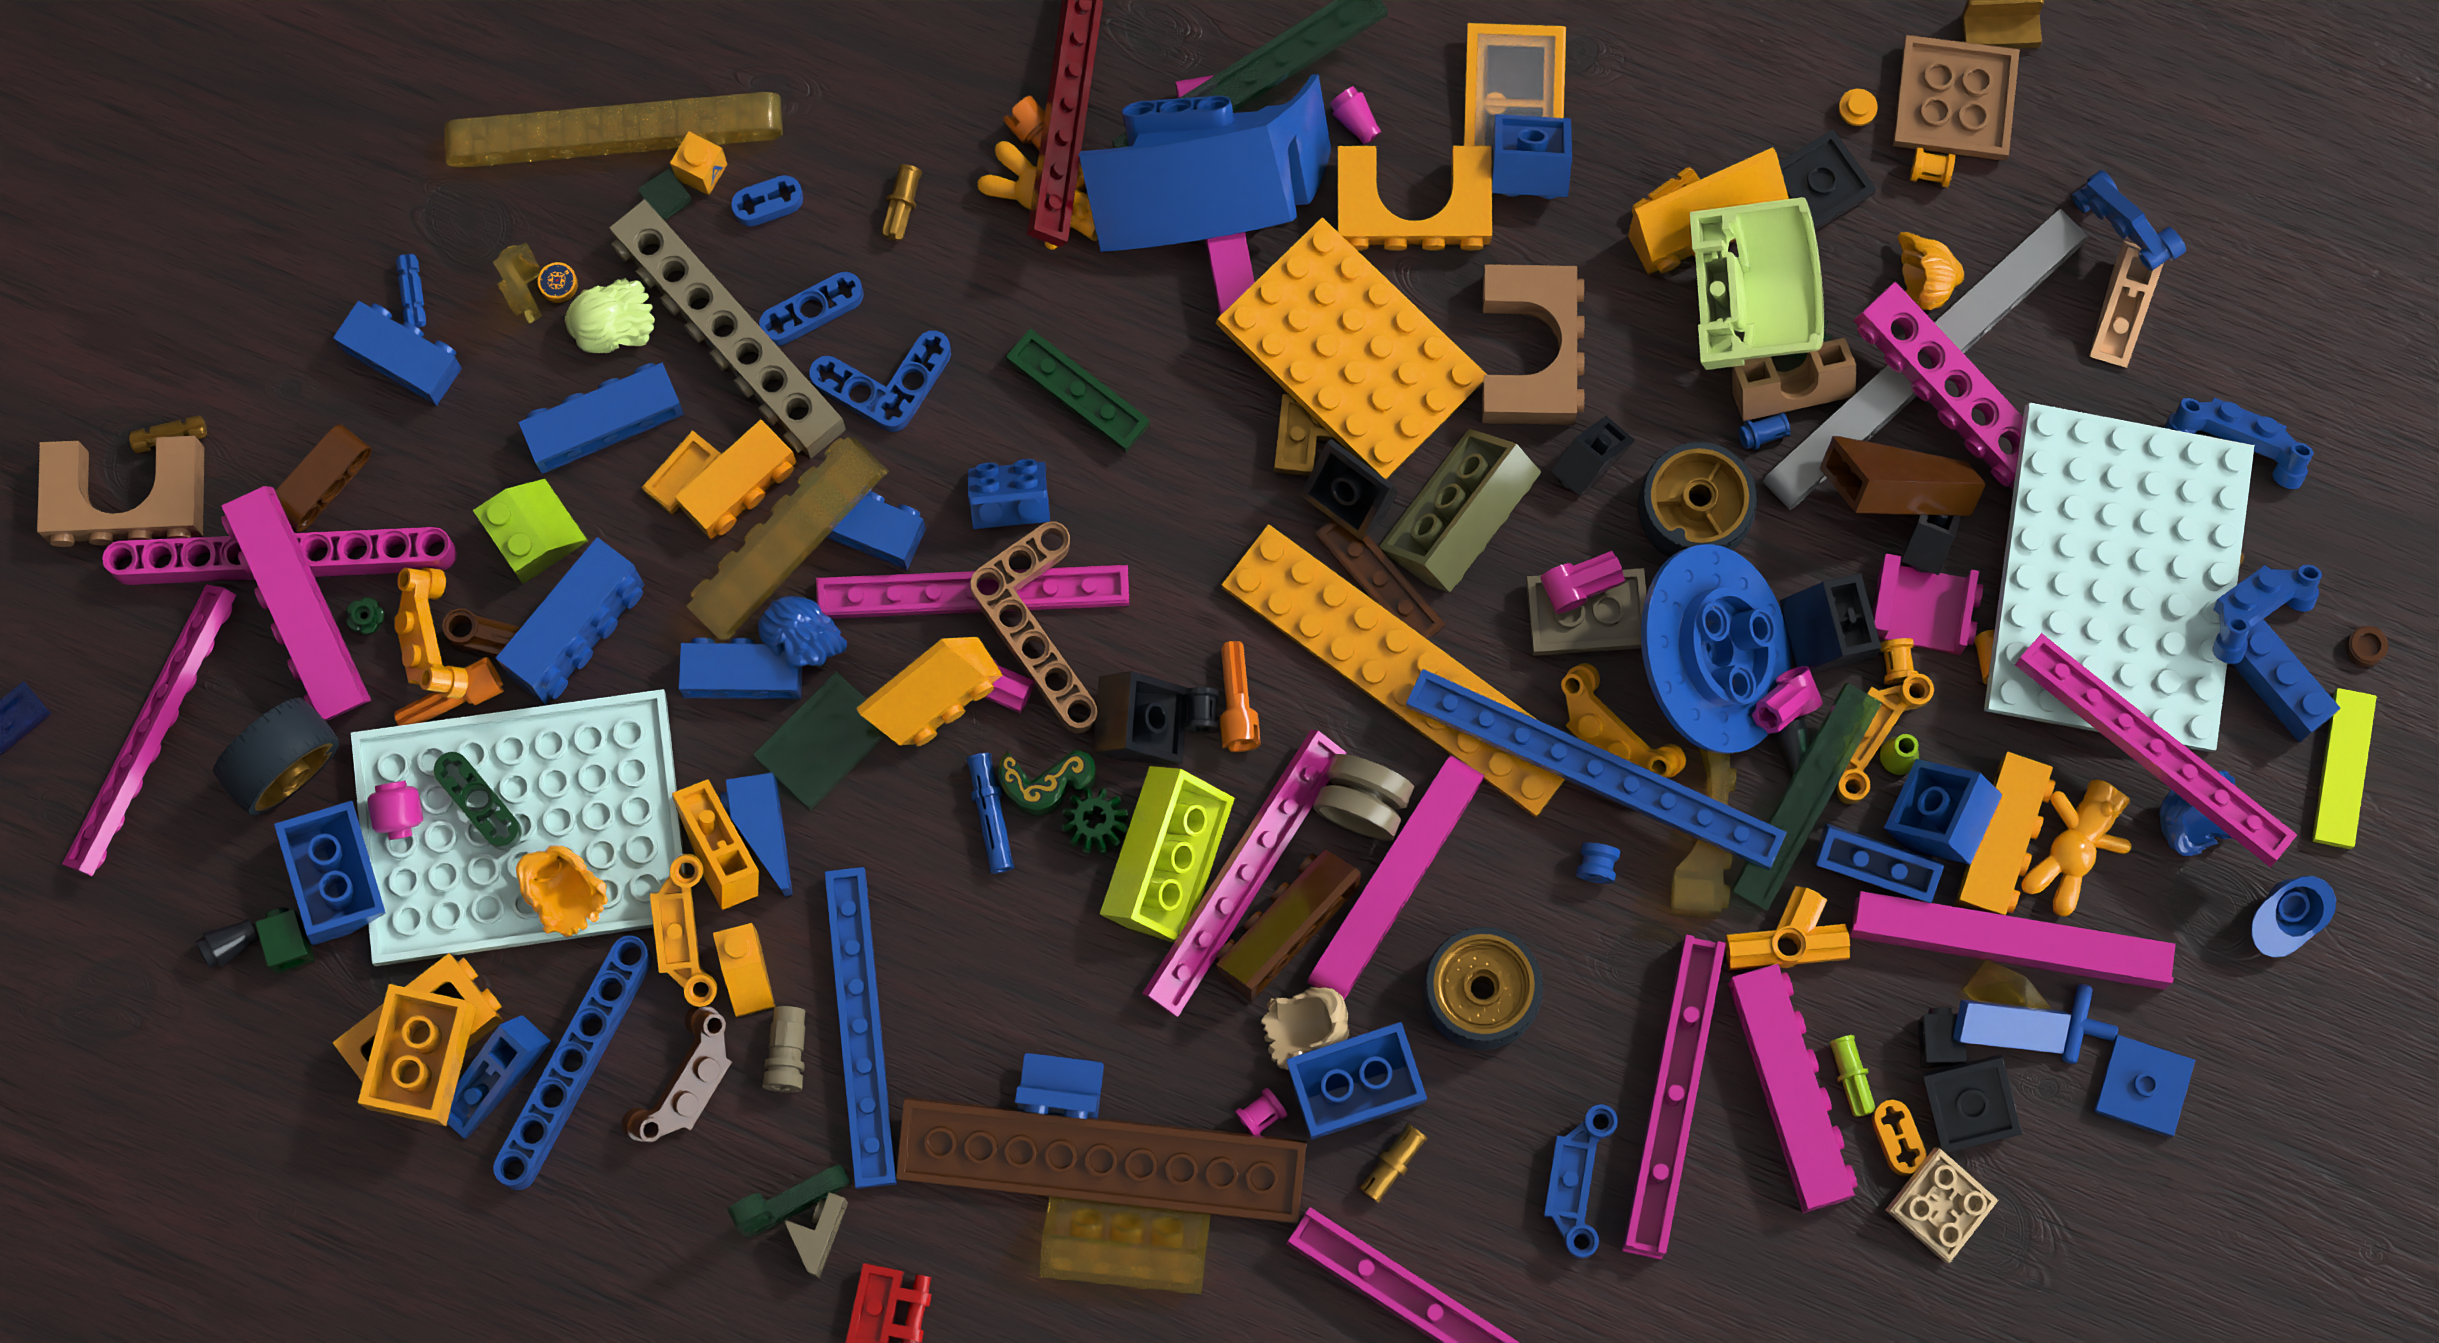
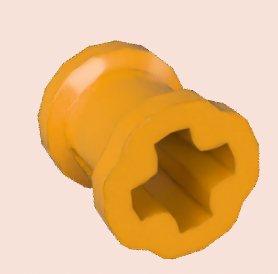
M1917 147L1913 158L1910 181L1916 182L1918 178L1940 182L1942 187L1948 188L1953 173L1955 154L1949 153L1945 157L1925 153L1923 148Z
M1898 638L1880 643V652L1884 653L1887 675L1884 676L1885 684H1903L1908 676L1918 673V671L1914 670L1911 648L1914 647L1913 639Z

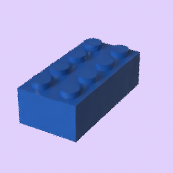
M597 537L496 657L507 675L545 705L551 698H558L568 685V680L566 679L576 668H583L593 655L592 648L601 637L606 639L613 633L618 625L617 618L625 608H633L642 597V588L645 585L634 564Z

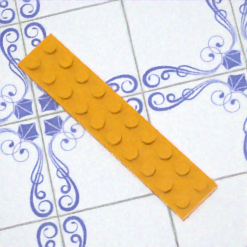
M1267 525L1223 582L1222 589L1446 753L1485 775L1483 780L1535 818L1538 817L1565 781L1560 776L1407 708L1406 702L1422 669H1425L1534 718L1271 525Z

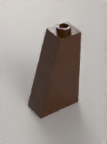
M1841 436L1832 437L1819 468L1855 513L1972 516L1986 485L1966 461Z

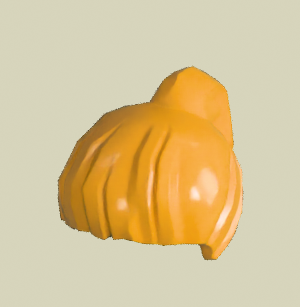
M1900 232L1897 240L1902 248V271L1904 283L1907 286L1905 292L1922 310H1933L1941 307L1949 299L1953 289L1963 282L1964 270L1962 265L1944 244L1909 232Z

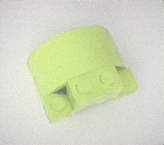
M1801 197L1690 212L1692 250L1695 252L1700 311V325H1698L1700 359L1705 369L1745 365L1744 360L1820 350L1824 338L1823 286L1816 234L1806 199ZM1734 238L1736 239L1739 257H1735L1732 252H1728L1729 243Z

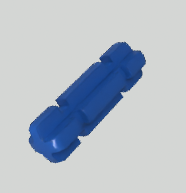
M414 254L400 255L396 258L397 272L400 275L398 281L401 303L404 307V322H409L420 328L426 325L425 311H423L424 300L421 278L418 274L420 272L418 259Z

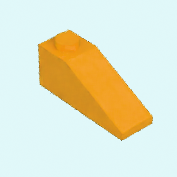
M709 779L673 792V801L694 853L702 862L704 878L721 910L758 896L759 870Z

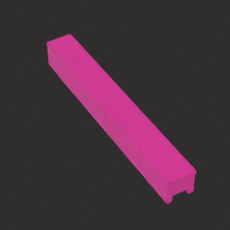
M1862 891L1859 893V898H1855L1851 929L1848 931L1851 938L2162 990L2173 984L2174 979L2172 977L2176 945L2174 943Z
M1687 934L1682 941L1622 1252L1662 1260L1667 1251L1726 945L1725 942H1710L1696 939L1694 936Z
M1311 1207L1286 1243L1290 1248L1437 1343H1520Z

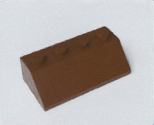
M1326 849L1318 857L1314 853L1310 854L1297 869L1301 875L1291 885L1284 882L1271 896L1270 900L1274 902L1264 914L1258 910L1246 922L1243 928L1247 932L1236 943L1231 939L1222 947L1216 955L1220 960L1216 964V971L1252 1003L1359 889L1361 873L1355 867Z

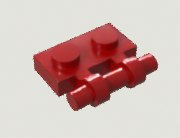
M863 1263L846 1343H889L890 1337L901 1339V1343H922L924 1331L920 1329L925 1307H930L932 1294L928 1292L931 1277L915 1275L912 1290L901 1288L903 1271ZM898 1301L909 1303L905 1326L893 1324Z

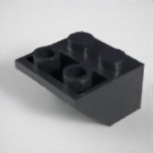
M1861 573L1821 582L1779 601L1796 668L1807 666L1811 673L1874 660L1881 649Z

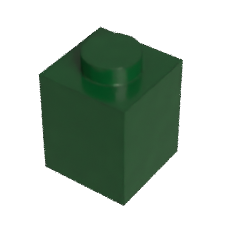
M286 907L278 908L265 914L266 919L255 922L267 965L277 974L315 961L302 917L294 909L289 911V908Z

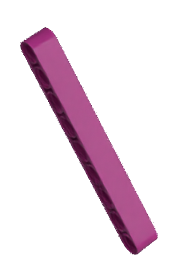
M435 527L294 533L314 577L400 573L401 569L405 567L418 570L429 567L443 571L453 566L457 558V549L449 536L442 529ZM230 536L117 541L107 546L102 557L106 570L117 581L126 585L255 579L252 573H246L241 564H234L236 555L242 550L236 537L231 538ZM438 542L445 543L442 553L437 556H428V550L433 544ZM398 544L406 545L405 552L400 557H389L392 547ZM358 546L367 547L366 553L362 558L357 560L350 559L353 549ZM318 548H328L327 555L321 561L311 560L312 554ZM210 553V560L205 565L195 566V561L199 555ZM167 554L172 556L167 566L156 568L160 557ZM132 556V563L129 567L123 570L117 569L118 563L122 558Z

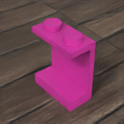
M1885 554L1879 567L1872 609L1879 640L1888 641L1898 638H1911L1914 641V647L1961 655L1967 644L1973 645L1977 622L1971 621L1973 607L1979 608L1983 593V585L1977 584L1979 571L1971 570L1966 578L1939 573V575L1931 572L1923 573L1911 567L1901 566V556Z

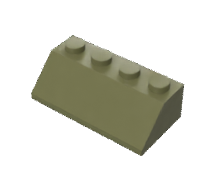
M1468 429L1379 545V548L1386 556L1424 583L1450 593L1455 585L1462 580L1463 575L1477 556L1484 551L1487 543L1499 527L1506 522L1509 514L1521 498L1530 490L1541 471L1516 443Z

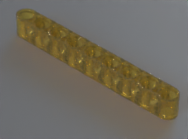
M759 92L451 120L444 124L446 163L453 167H475L676 149L680 147L689 131L716 145L773 140L783 135L781 97L776 93Z

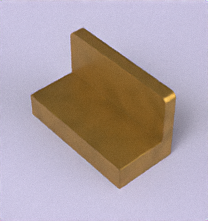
M1967 0L1961 14L1963 42L2013 49L2040 48L2042 36L2039 13L2044 5V0Z

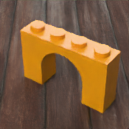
M1338 146L1337 232L1357 251L1366 250L1369 248V245H1384V249L1392 251L1404 250L1407 248V245H1422L1424 250L1445 249V245H1460V248L1463 250L1483 249V245H1490L1492 239L1491 146H1453L1451 154V198L1442 211L1431 218L1421 221L1399 218L1387 210L1381 202L1376 184V146Z

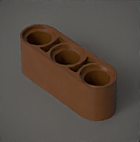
M342 424L333 427L275 491L292 529L298 533L306 530L319 517L371 456L372 448Z

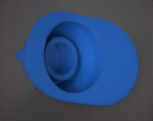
M2300 876L2296 879H2286L2277 883L2270 890L2266 900L2256 910L2252 919L2251 937L2255 947L2262 954L2274 958L2284 957L2296 951L2331 921L2336 908V897L2333 889L2325 880L2315 876Z

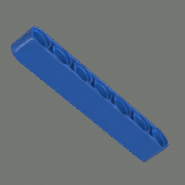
M631 935L623 936L612 946L496 1157L493 1165L494 1174L497 1180L509 1189L524 1190L535 1180L650 970L652 954L645 943L638 937ZM630 948L641 949V958L636 964L630 966L623 964L622 958L627 950ZM609 984H621L622 992L617 999L613 1001L604 1000L603 992ZM592 1018L602 1019L603 1026L597 1035L589 1037L584 1034V1026L587 1021ZM575 1053L582 1054V1066L575 1072H567L564 1064L568 1056ZM553 1089H561L564 1097L560 1105L554 1108L546 1107L545 1098L548 1092ZM536 1124L542 1125L544 1128L542 1139L534 1144L527 1143L525 1135L529 1127ZM515 1160H521L524 1164L523 1174L515 1180L507 1179V1166Z

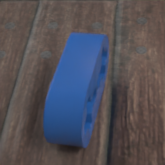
M787 175L778 176L738 191L731 202L732 211L740 224L748 227L757 226L797 211L803 202V192L795 178ZM787 187L789 192H793L790 194V201L784 202L783 198L779 197L780 189ZM751 200L752 204L756 205L754 207L755 213L748 215L746 210H742L745 208V201Z

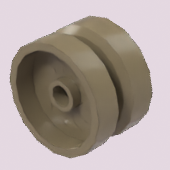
M1335 754L1327 771V778L1333 785L1320 788L1313 809L1330 822L1357 834L1377 840H1393L1401 818L1394 810L1407 807L1414 790L1412 783L1400 774L1367 759L1347 754Z

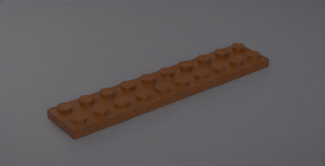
M905 1097L896 1179L1298 1223L1307 1140L1095 1117L1081 1119L1066 1117L1064 1114L1048 1112V1114L1025 1112L1021 1109Z

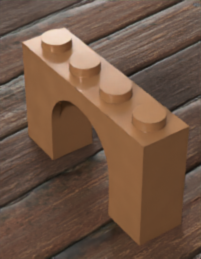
M1485 264L1483 272V314H1525L1542 320L1554 332L1559 345V354L1550 366L1535 374L1484 375L1482 384V423L1574 425L1577 412H1584V389H1577V375H1584V352H1577V339L1584 338V316H1577V302H1584V279H1577V266Z
M196 436L156 437V473L154 486L150 494L136 508L117 514L101 512L92 507L88 495L89 451L79 441L40 442L37 532L48 543L50 542V545L70 547L74 545V541H89L93 545H110L113 543V540L119 539L151 540L152 538L174 539L203 536L204 446Z

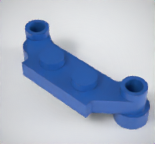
M2099 170L2089 177L2086 185L2071 195L2072 201L2079 211L2085 214L2091 209L2099 219L2103 220L2106 218L2109 220L2121 238L2125 239L2128 237L2142 249L2138 252L2139 259L2149 271H2153L2167 260L2174 261L2186 252L2183 240L2174 229L2167 227L2157 234L2146 219L2145 214L2118 191L2114 181L2103 170Z
M2215 397L2212 402L2200 403L2192 398L2182 399L2176 412L2169 416L2164 426L2166 429L2192 434L2202 430L2224 440L2254 445V452L2278 462L2272 476L2279 485L2288 489H2298L2301 487L2308 474L2307 466L2313 456V450L2308 445L2296 442L2286 432L2287 426L2277 423L2270 417H2262L2240 408L2235 403L2225 402Z
M2264 565L2219 597L2213 609L2219 614L2220 632L2212 648L2215 657L2229 664L2242 661L2248 647L2246 638L2250 628L2285 603L2297 611L2306 612L2312 610L2319 596L2318 585L2322 577L2321 571L2313 565H2302L2299 570L2270 569Z
M1603 1104L1590 1108L1584 1121L1566 1137H1556L1543 1217L1552 1219L1565 1241L1567 1251L1573 1257L1579 1259L1590 1257L1596 1251L1599 1244L1596 1231L1585 1224L1597 1143L1601 1139L1609 1137L1615 1131L1618 1124L1615 1111ZM1593 1119H1603L1606 1123V1128L1603 1130L1595 1128ZM1576 1237L1584 1238L1587 1241V1248L1584 1250L1576 1248L1574 1239Z

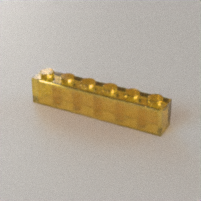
M847 437L845 440L839 438L832 443L825 452L828 458L818 468L812 466L798 480L800 487L791 497L786 494L780 498L771 509L774 515L764 525L760 522L746 534L744 540L747 543L739 552L731 551L717 566L720 572L711 581L708 579L703 580L692 591L691 596L694 599L686 607L719 639H730L889 472L856 438Z

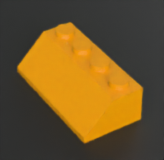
M1772 147L1634 209L1628 237L1647 274L1649 275L1658 270L1660 273L1669 272L1680 265V260L1691 255L1695 257V252L1692 250L1690 212L1789 199L1776 151Z

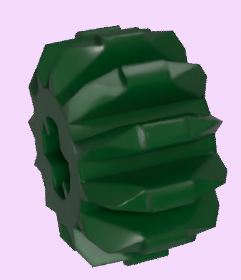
M1086 788L1084 789L1085 801L1073 795L1070 801L1075 809H1063V817L1070 821L1062 825V830L1066 834L1074 833L1069 840L1072 847L1078 846L1084 841V854L1089 855L1092 846L1097 845L1100 855L1106 854L1105 842L1108 841L1115 848L1120 845V840L1114 833L1127 834L1128 826L1120 821L1128 818V811L1126 809H1117L1121 803L1119 796L1112 797L1106 802L1107 789L1101 788L1098 798H1093L1091 789ZM1095 814H1100L1102 822L1105 823H1098L1095 829L1089 828V822L1086 819L1092 820Z

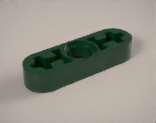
M447 752L441 755L434 765V775L437 781L494 848L506 850L514 847L519 842L522 834L521 825L462 754ZM452 763L454 766L462 764L459 768V773L468 782L463 788L451 776L444 779L448 774L445 768L448 764ZM473 777H475V778H476V780H475V781H473V782H470V781H471V780H472V778H473ZM478 790L486 792L488 794L487 806L480 811L470 810L467 806L469 795ZM497 807H500L499 811L494 812ZM494 814L503 825L511 823L508 827L510 835L505 839L500 835L493 838L497 831L487 819ZM485 819L483 824L479 823L481 820Z

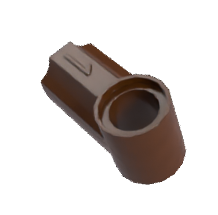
M462 608L451 610L446 614L442 624L445 637L453 649L459 652L474 651L497 657L521 628L476 616L471 611ZM467 623L472 626L471 632L465 637L452 635L454 628L458 624Z

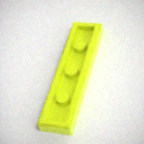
M2337 688L2334 691L2333 700L2341 709L2330 718L2312 842L2350 850L2355 847L2376 695Z

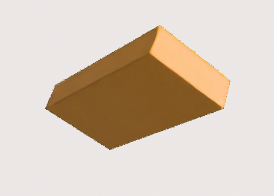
M692 430L641 488L643 492L673 515L679 508L675 496L722 454Z

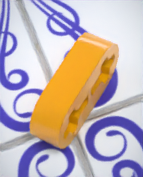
M1896 1100L1885 1101L1873 1112V1128L1892 1171L1902 1176L1913 1175L1926 1159L1925 1148L1906 1105ZM1885 1109H1890L1892 1114H1900L1901 1120L1896 1123L1900 1135H1895L1890 1124L1883 1125L1881 1119L1886 1115ZM1898 1141H1903L1908 1152L1915 1151L1917 1157L1912 1160L1913 1167H1908L1906 1162L1899 1163L1896 1157L1902 1153Z

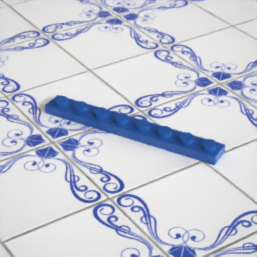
M864 867L825 871L856 1189L897 1185L866 870Z

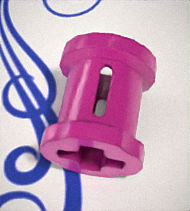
M1265 1088L1262 1091V1096L1244 1110L1238 1108L1234 1111L1242 1126L1251 1135H1261L1260 1132L1278 1118L1283 1120L1288 1115L1282 1104L1268 1088Z

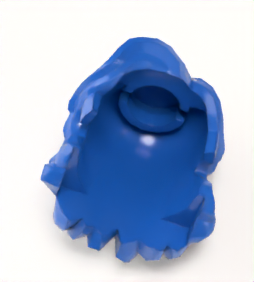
M783 596L773 601L758 621V632L761 640L771 648L776 656L782 651L780 645L783 643L785 661L791 669L807 664L820 667L824 664L826 658L843 653L847 648V641L840 636L841 631L835 626L832 618L822 613L821 608L816 602L806 598Z
M2225 770L2218 771V773L2235 785V778L2230 776L2229 772ZM2173 790L2165 796L2159 813L2161 830L2169 847L2182 856L2197 855L2207 847L2218 844L2214 837L2234 839Z

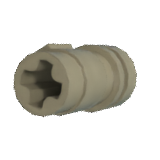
M778 1006L773 1010L768 1046L770 1050L769 1058L764 1062V1068L768 1070L763 1073L762 1087L764 1089L787 1093L802 1091L803 1075L800 1073L804 1071L805 1064L801 1061V1055L804 1050L806 1029L804 1025L806 1011L802 1008Z

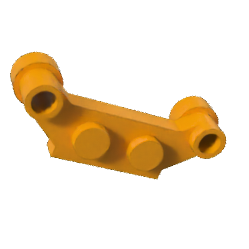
M405 567L401 569L398 575L397 583L402 591L399 611L394 619L395 630L398 633L402 651V663L406 669L408 683L418 684L423 690L439 692L442 697L460 699L464 696L468 687V674L464 668L442 665L428 599L438 600L443 595L446 586L445 574L442 570L424 567L418 570Z
M1581 663L1567 672L1561 683V688L1566 694L1570 718L1565 726L1575 736L1665 778H1671L1683 770L1686 764V757L1680 747L1674 744H1666L1657 750L1651 749L1594 695V691L1600 684V675L1594 666ZM1575 679L1580 683V687L1576 684ZM1661 760L1666 764V768L1661 764Z
M1912 674L1905 679L1903 684L1880 691L1871 687L1827 754L1834 758L1837 778L1836 789L1841 802L1854 804L1866 797L1870 790V780L1863 772L1902 712L1925 706L1933 696L1934 685L1926 675ZM1909 691H1916L1920 698L1912 697ZM1845 786H1853L1856 789L1857 793H1849L1846 790Z
M683 854L677 857L671 864L670 875L660 891L650 893L659 973H668L684 988L685 998L690 1004L703 1007L710 1004L717 994L716 981L700 967L691 887L696 885L703 875V865L696 856ZM683 863L693 865L695 869L693 875H686L682 871ZM697 982H704L707 984L709 991L707 993H700L697 991L695 984Z

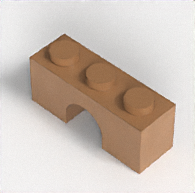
M1845 338L1823 342L1820 350L1807 352L1806 360L1799 367L1791 371H1776L1771 357L1744 360L1745 365L1732 367V394L1743 421L1851 398L1856 394V363Z

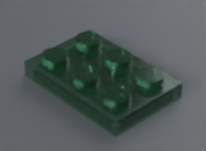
M836 671L753 756L770 773L773 772L776 779L811 811L886 734L859 714L856 708L866 699Z

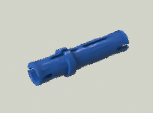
M980 753L969 756L966 760L969 765L974 790L971 792L972 802L977 804L990 867L989 872L997 874L1013 870L1015 865L1011 856L1000 797L1003 793L1002 788L997 786L992 754Z

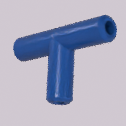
M2086 984L2077 985L2066 1043L2061 1058L2063 1062L2075 1064L2078 1061L2083 1034L2110 1041L2116 1040L2118 1034V1027L2116 1025L2087 1018L2093 988Z

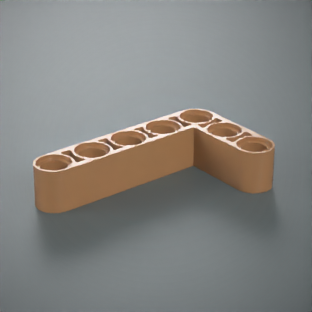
M1046 522L978 568L971 578V595L1028 677L1034 681V685L1063 726L1075 734L1084 733L1094 726L1097 706L1016 593V591L1060 562L1068 553L1070 535L1067 528L1058 522ZM1048 534H1055L1062 539L1063 545L1058 550L1050 551L1042 546V538ZM1016 556H1023L1030 561L1031 567L1024 573H1017L1010 568L1009 562ZM984 578H991L998 583L999 589L995 594L984 595L978 591V583ZM1013 609L1021 615L1022 620L1017 626L1007 627L1001 623L999 618L1004 611ZM1030 641H1036L1043 645L1045 651L1041 657L1031 659L1024 655L1022 651L1023 646ZM1052 673H1060L1066 677L1067 685L1059 691L1051 690L1045 683L1046 677ZM1081 704L1087 707L1090 717L1082 723L1072 721L1069 718L1068 710L1073 705Z

